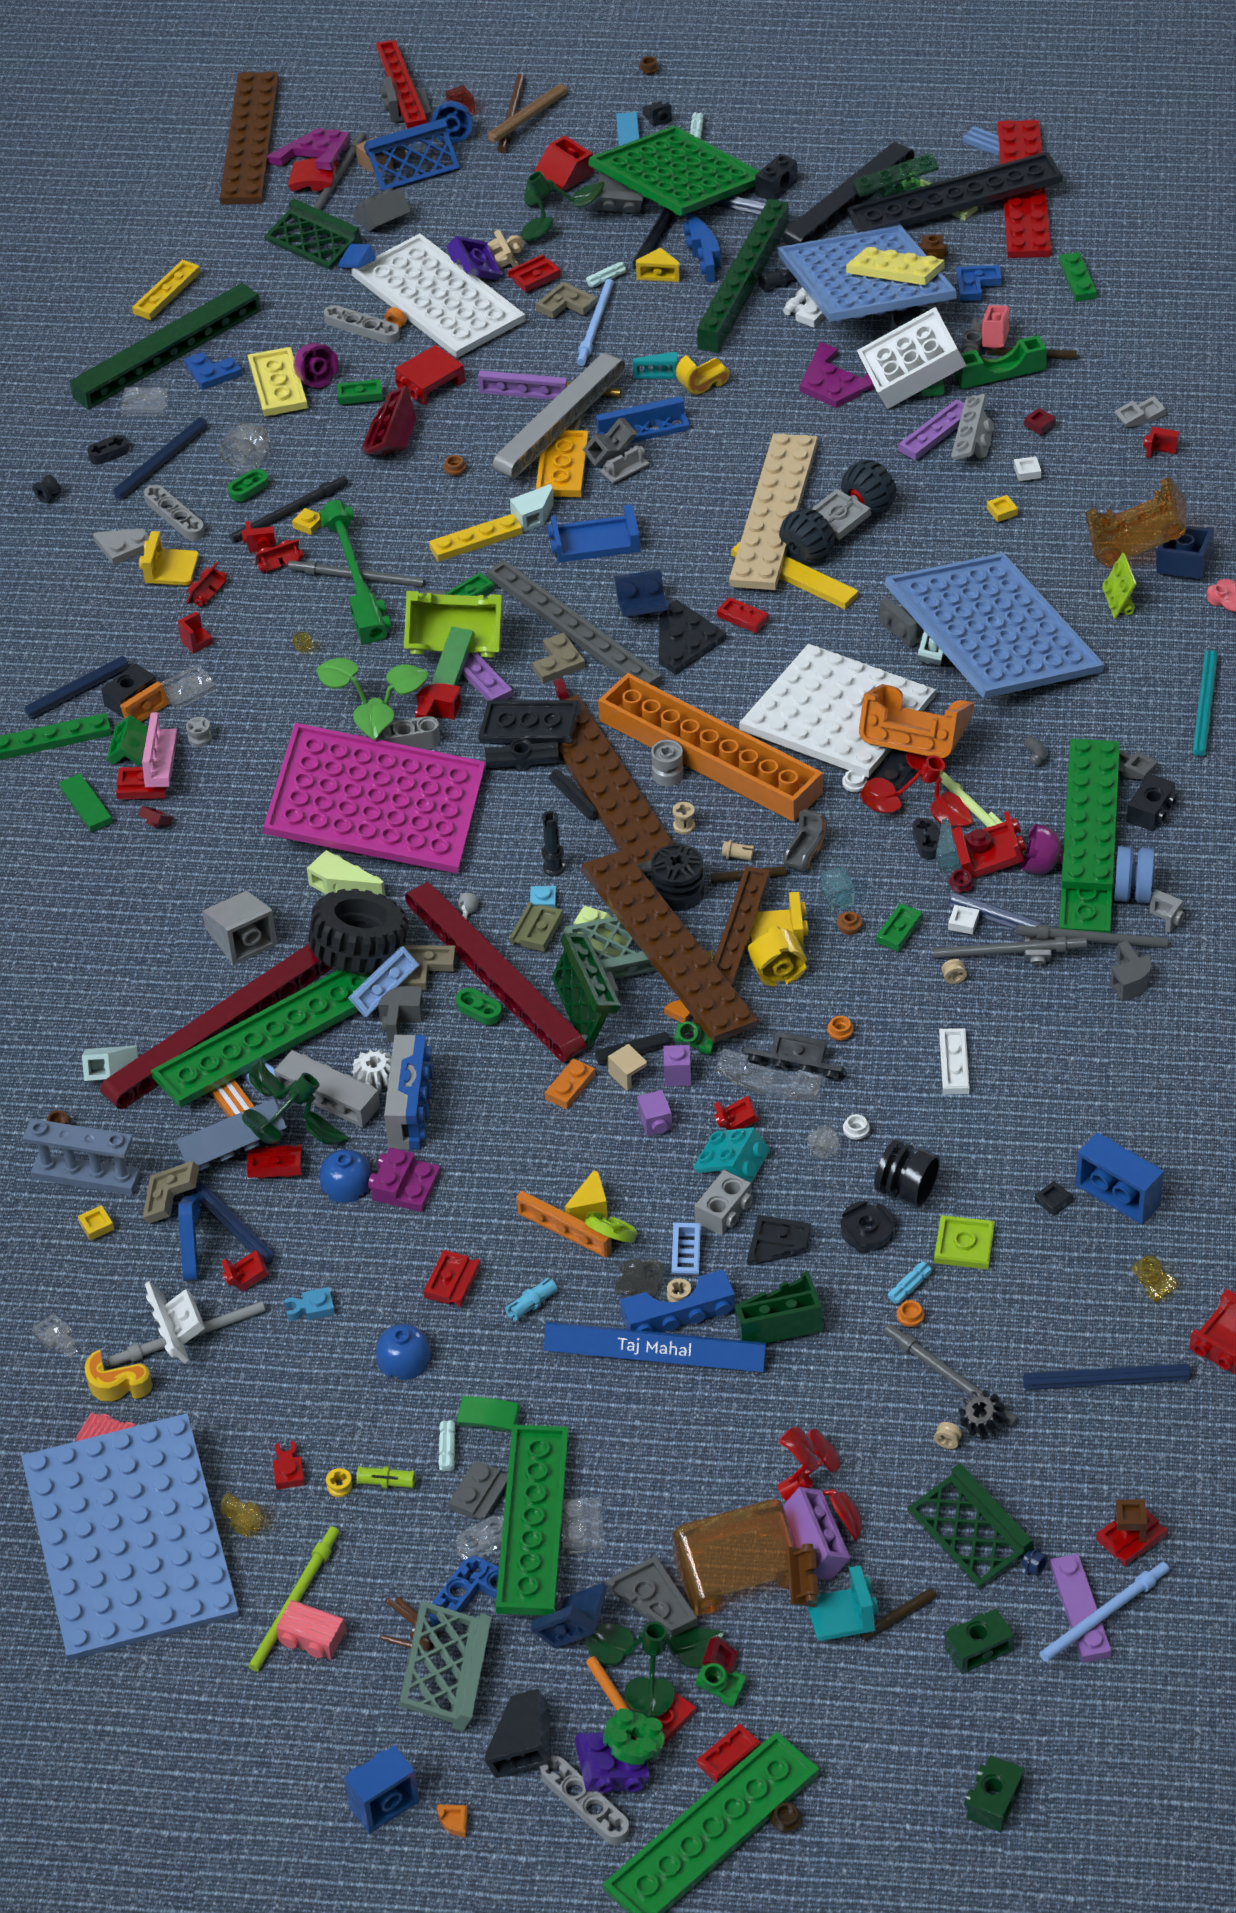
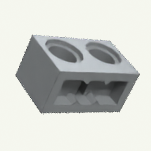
M723 1170L695 1204V1223H701V1226L723 1236L729 1227L732 1228L736 1224L740 1213L743 1210H747L753 1200L751 1183Z

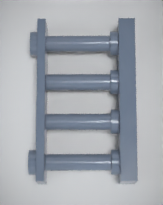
M31 1119L22 1138L23 1142L37 1144L39 1153L30 1172L34 1180L133 1195L141 1176L139 1168L128 1167L125 1164L124 1158L133 1139L131 1134ZM49 1146L62 1148L64 1156L50 1154ZM74 1150L88 1152L89 1160L75 1158ZM99 1154L113 1156L114 1164L101 1162Z

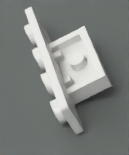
M148 1281L145 1284L148 1292L146 1298L154 1308L152 1312L154 1318L160 1324L159 1333L167 1342L165 1349L172 1358L178 1357L185 1364L189 1361L183 1344L205 1329L194 1298L185 1289L167 1303L165 1295Z

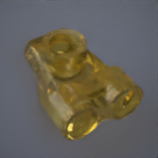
M1145 1256L1131 1267L1139 1282L1147 1289L1146 1294L1153 1302L1159 1301L1166 1293L1171 1292L1178 1285L1177 1280L1170 1273L1166 1275L1161 1270V1263L1154 1256Z
M229 1492L223 1497L220 1506H222L220 1513L232 1519L230 1526L234 1531L242 1536L249 1537L253 1530L257 1532L261 1528L264 1516L261 1514L262 1510L259 1506L252 1502L244 1504L239 1498Z

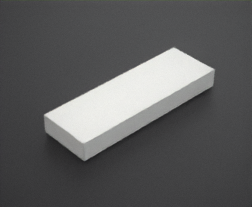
M965 1028L939 1029L943 1095L969 1094Z

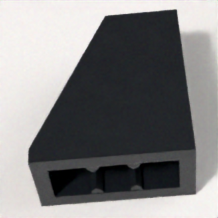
M539 1688L513 1695L508 1701L484 1756L485 1762L495 1778L552 1763L550 1710Z

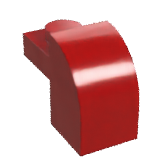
M437 683L421 689L416 695L418 707L415 718L428 716L436 718L437 716L454 720L462 705L461 687Z

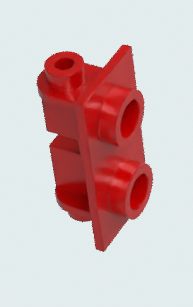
M299 539L293 541L286 540L278 546L260 549L255 553V565H258L259 571L268 573L281 568L279 562L281 559L285 566H288L289 560L300 562L304 558V554L301 549L298 550Z
M218 562L211 568L207 567L202 572L199 582L194 581L187 590L189 593L186 601L187 604L193 599L197 606H205L214 596L215 592L227 582V574L216 569Z

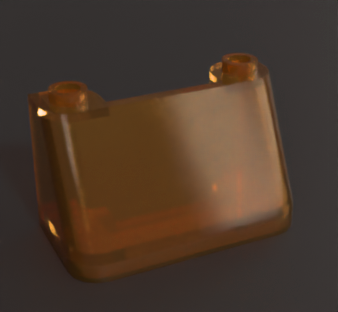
M1171 477L1160 481L1161 490L1154 491L1155 499L1115 515L1109 509L1107 514L1098 513L1096 508L1085 512L1094 557L1099 563L1112 566L1118 561L1122 552L1125 553L1126 558H1129L1168 541L1178 539L1185 533L1186 499L1184 493Z
M778 1499L766 1500L686 1523L676 1528L672 1534L673 1560L695 1616L715 1612L722 1603V1595L776 1580L780 1588L790 1590L787 1547H796L785 1509L782 1502Z

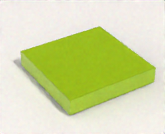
M941 1215L934 1263L988 1270L995 1221Z

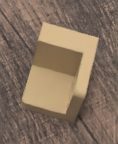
M627 1044L608 1056L609 1074L624 1089L630 1090L632 1088L631 1076L645 1068L647 1061Z

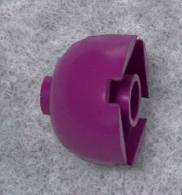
M310 342L302 346L294 356L293 367L295 375L301 382L313 388L324 387L331 382L330 378L333 374L336 375L338 371L337 354L327 345Z
M1034 824L1027 838L1031 839L1027 845L1026 855L1024 856L1025 861L1021 862L1020 867L1024 872L1043 875L1052 871L1057 863H1062L1064 850L1061 849V839L1054 830L1046 826Z

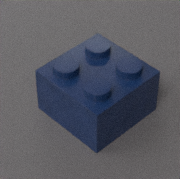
M1168 523L1156 550L1157 573L1168 576L1175 575L1192 579H1203L1214 553V529Z

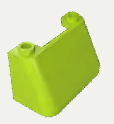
M419 591L406 592L404 649L410 650V654L424 655V651L443 652L451 627L474 631L475 637L469 653H481L483 658H495V654L500 653L504 613V597L502 595L490 594L486 598L484 595L464 596L427 593V596H425L426 594L419 593Z

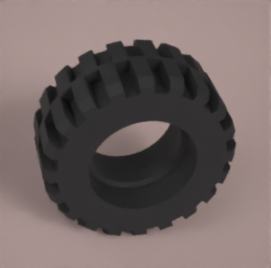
M341 889L336 893L332 891L320 898L312 909L308 935L309 947L316 958L320 961L323 960L325 965L329 967H336L337 970L342 972L349 971L351 974H372L399 947H405L408 918L401 906H397L395 901L386 899L385 895L380 893L377 895L372 893V891H359V889H351L350 891Z

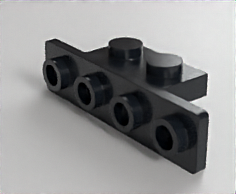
M776 1031L771 1052L747 1047L742 1049L743 1056L752 1064L762 1065L763 1062L772 1063V1066L777 1069L787 1070L788 1067L797 1068L798 1072L807 1075H813V1072L822 1073L823 1077L832 1080H838L839 1077L846 1078L847 1074L842 1066L823 1063L828 1044L825 1040Z

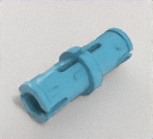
M546 1278L532 1289H526L520 1298L505 1307L509 1318L517 1321L527 1312L538 1309L544 1300L557 1293L558 1288L552 1279L550 1280V1278Z

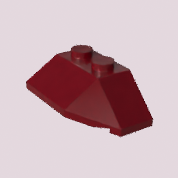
M403 386L387 395V401L380 407L371 422L361 449L363 453L390 455L397 451L401 452L408 446V441L414 430L413 427L417 418L407 386Z

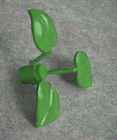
M335 658L322 663L317 667L316 673L321 683L325 686L338 689L347 686L350 681L354 683L363 702V705L358 706L353 713L354 721L359 729L374 741L394 720V711L389 707V698L392 690L394 689L399 695L415 692L426 682L429 675L426 670L413 665L403 664L395 666L386 675V680L390 686L387 688L384 701L379 698H372L367 701L357 679L353 677L359 671L356 663L345 658Z

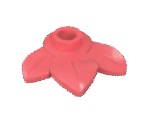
M1222 579L1216 585L1209 586L1207 589V600L1215 606L1223 605L1226 609L1236 612V582L1230 579Z

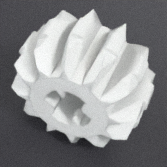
M381 1048L377 1052L369 1049L367 1054L360 1052L359 1058L354 1059L353 1078L374 1086L379 1092L381 1087L388 1088L392 1058L390 1052L383 1054Z

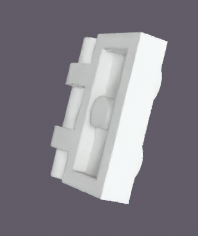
M803 287L797 292L795 298H791L786 303V307L783 309L784 314L790 315L795 313L796 321L813 328L825 317Z

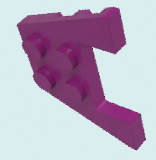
M314 129L312 132L267 155V164L284 165L295 155L319 157L315 160L316 168L332 170L335 167L334 161L337 162L340 158V151L344 152L351 140L350 133L338 129Z
M821 342L800 383V392L838 408L858 398L859 393L865 390L872 391L876 389L869 374L860 378L851 372L830 364L838 356V349Z

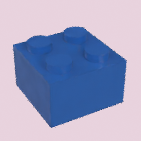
M395 1745L388 1750L378 1752L372 1760L362 1766L353 1768L344 1777L349 1808L369 1834L420 1802L415 1770Z

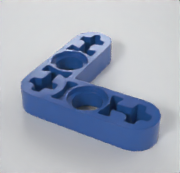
M187 1196L182 1199L178 1207L182 1272L184 1281H198L196 1224L200 1220L199 1196Z
M477 1556L467 1558L431 1604L462 1613L478 1591L496 1599L497 1589L493 1588L491 1583L498 1579L499 1567ZM477 1568L480 1570V1573H479V1572H474V1573L470 1576L469 1570L475 1571ZM461 1587L466 1590V1594L461 1597L451 1595V1591L455 1588ZM429 1613L433 1626L441 1624L436 1615Z

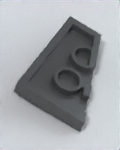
M656 1556L605 1580L608 1590L651 1622L656 1621L664 1624L667 1634L671 1637L698 1625L697 1617Z

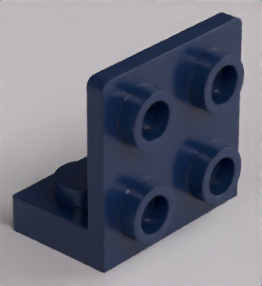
M660 569L614 576L617 603L623 617L633 619L646 613L659 615L670 609L664 595L662 572Z
M600 1583L565 1597L561 1610L533 1620L530 1630L553 1648H558L595 1634L599 1625L600 1613L605 1603L608 1586Z

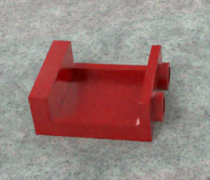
M437 345L432 346L395 368V383L397 387L407 386L410 396L422 405L428 403L427 394L446 382L451 380L458 386L465 383L464 365Z
M1009 811L1004 812L1005 822L983 829L989 832L992 837L991 844L985 851L977 852L970 849L966 841L967 835H964L961 826L951 829L962 869L967 870L973 879L1025 861L1022 851L1026 850V846L1022 836L1017 835V833L1021 832L1017 818L1012 819Z
M1226 1289L1221 1295L1220 1306L1200 1331L1194 1329L1191 1333L1189 1349L1198 1356L1205 1357L1216 1363L1220 1368L1229 1370L1236 1374V1293Z

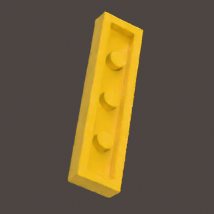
M182 259L132 307L133 314L152 320L201 273L200 266Z
M510 514L429 541V548L437 561L440 562L521 535L523 530L515 515Z

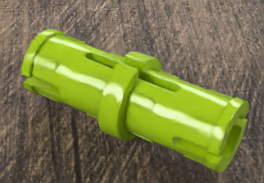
M358 1466L356 1481L357 1484L380 1485L382 1489H388L389 1486L414 1489L416 1472L391 1469L390 1466H384L383 1468ZM374 1476H392L398 1477V1479L375 1478Z

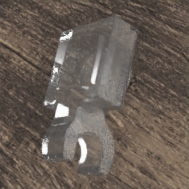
M54 1313L32 1328L33 1335L50 1350L58 1346L69 1359L78 1354V1350L73 1347L76 1342L70 1337L72 1334L70 1327Z

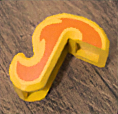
M685 355L679 361L676 369V377L679 383L693 395L704 393L712 384L716 387L723 385L730 375L729 369L717 358H713L697 367Z
M100 1349L91 1353L86 1360L85 1375L88 1387L92 1395L101 1401L111 1402L118 1400L130 1391L132 1398L138 1399L148 1395L152 1389L150 1370L142 1363L105 1371Z

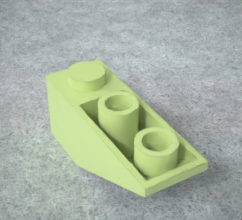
M327 850L307 867L309 885L325 894L332 891L336 893L341 889L346 891L359 889V891L369 890L377 895L379 893L385 895L384 881L378 876L367 873L359 866L353 865L343 860L339 855H334Z

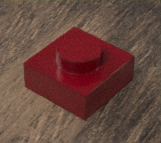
M1041 408L1036 409L1024 418V426L1039 435H1042L1056 425V417Z
M142 806L139 812V816L147 819L146 823L156 828H160V825L171 826L174 818L153 807Z
M716 1636L709 1640L702 1664L716 1663L721 1665L725 1672L732 1673L738 1651Z

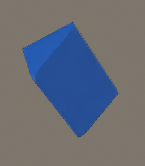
M350 244L338 266L341 268H362L375 261L376 256L370 244Z

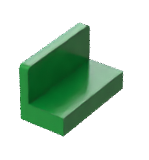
M129 715L117 724L106 760L114 765L126 756L140 766L143 760L148 727L132 715Z

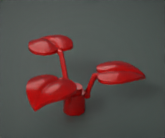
M907 752L906 760L908 765L912 769L920 771L905 786L895 792V787L891 782L883 778H874L869 780L860 792L861 799L869 808L879 813L890 814L896 812L901 807V801L897 796L902 795L914 782L921 778L924 783H936L935 798L937 800L932 802L930 809L933 817L940 824L949 827H964L972 824L971 814L959 796L949 791L944 792L942 795L939 793L942 781L940 774L946 768L945 757L940 758L936 755L926 756Z
M792 1427L781 1436L778 1442L789 1449L802 1464L792 1476L778 1484V1490L786 1502L799 1487H813L809 1475L823 1463L831 1473L836 1472L840 1467L839 1455L834 1446L816 1428L811 1429L807 1435L800 1427ZM835 1489L822 1491L824 1496L830 1495L834 1509L848 1528L854 1542L857 1541L861 1532L862 1519L856 1504L844 1491L840 1493Z

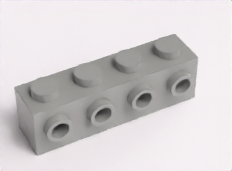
M291 1050L274 1070L275 1077L285 1088L295 1080H298L302 1073L311 1074L320 1084L313 1094L316 1098L312 1104L362 1128L380 1108L378 1089L374 1086L362 1083L349 1074L336 1071L329 1065L321 1064L305 1054Z

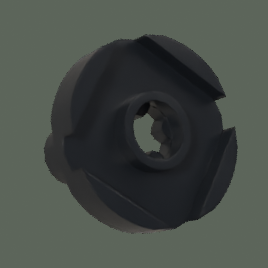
M868 1201L856 1202L844 1210L840 1221V1233L844 1241L850 1246L855 1247L857 1252L867 1253L870 1250L883 1247L893 1239L894 1218L890 1210L882 1204L877 1203V1206L868 1205ZM862 1223L867 1225L873 1224L872 1228L866 1229L862 1227Z

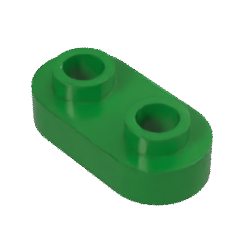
M253 469L229 483L227 487L229 498L233 501L242 502L266 488L269 483L267 472L262 469Z
M465 988L456 994L457 1009L485 1025H492L499 1022L502 1018L501 1004L473 988Z

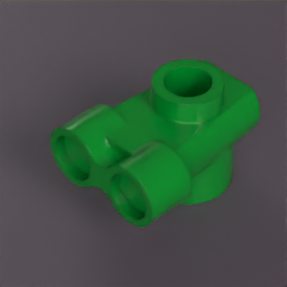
M692 1022L677 1024L674 1036L675 1042L690 1045L699 1049V1053L711 1055L714 1043L700 1025H695ZM687 1032L694 1033V1037L691 1039H685L684 1035Z
M711 1663L702 1665L695 1685L721 1698L722 1704L734 1708L747 1676L736 1671L733 1674L725 1672L721 1665ZM714 1679L717 1683H711L708 1680Z

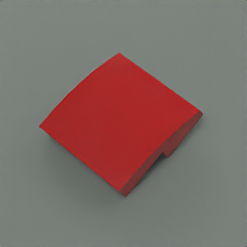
M318 158L294 162L288 182L291 192L307 186H311L313 192L331 187L338 162L334 161L335 167L332 170L317 169L315 160Z

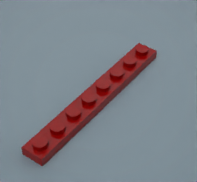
M396 40L376 43V50L387 77H391L398 107L406 128L409 129L426 124L427 118Z

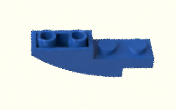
M689 213L687 214V222L683 223L687 249H691L692 257H698V261H701L700 272L701 275L705 274L706 283L715 282V268H721L719 244L707 225Z

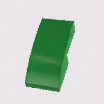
M462 1396L456 1422L461 1426L486 1427L490 1431L512 1432V1425H517L521 1405L499 1399Z

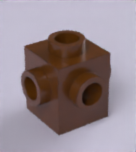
M922 235V244H918V246L926 256H934L936 259L943 260L944 257H948V244H944V235Z

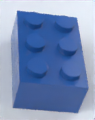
M1098 1132L1078 1151L1076 1186L1141 1225L1161 1205L1164 1171L1157 1165L1149 1163L1135 1152L1125 1149L1111 1138L1105 1137Z

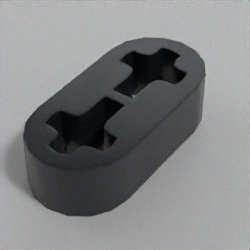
M115 435L90 445L87 450L89 461L93 464H103L124 456L129 452L127 438L123 435Z
M928 818L915 820L912 833L920 857L927 860L936 859L941 853V841L934 822Z

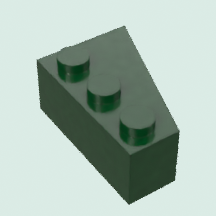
M809 1271L801 1273V1278L791 1283L787 1281L780 1283L777 1290L768 1294L765 1292L759 1293L734 1305L736 1330L742 1341L769 1343L824 1331L822 1306Z

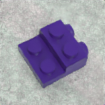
M455 236L446 246L453 263L463 265V270L466 274L493 280H499L503 276L487 242Z
M603 1733L577 1734L575 1744L586 1792H637L644 1789L650 1777L646 1760L644 1764L640 1765L625 1763L611 1754L612 1748L609 1747L608 1743L605 1746Z

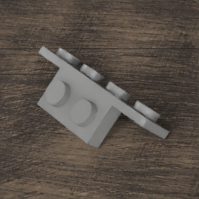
M985 394L971 396L964 402L951 455L953 460L971 456L974 452L978 459L987 457L994 424L984 412L987 399Z

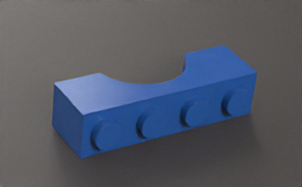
M724 1269L699 1276L693 1293L677 1302L659 1301L651 1297L647 1292L620 1299L621 1318L626 1329L661 1333L672 1331L688 1324L699 1323L712 1317L724 1316L729 1312L735 1311V1293Z

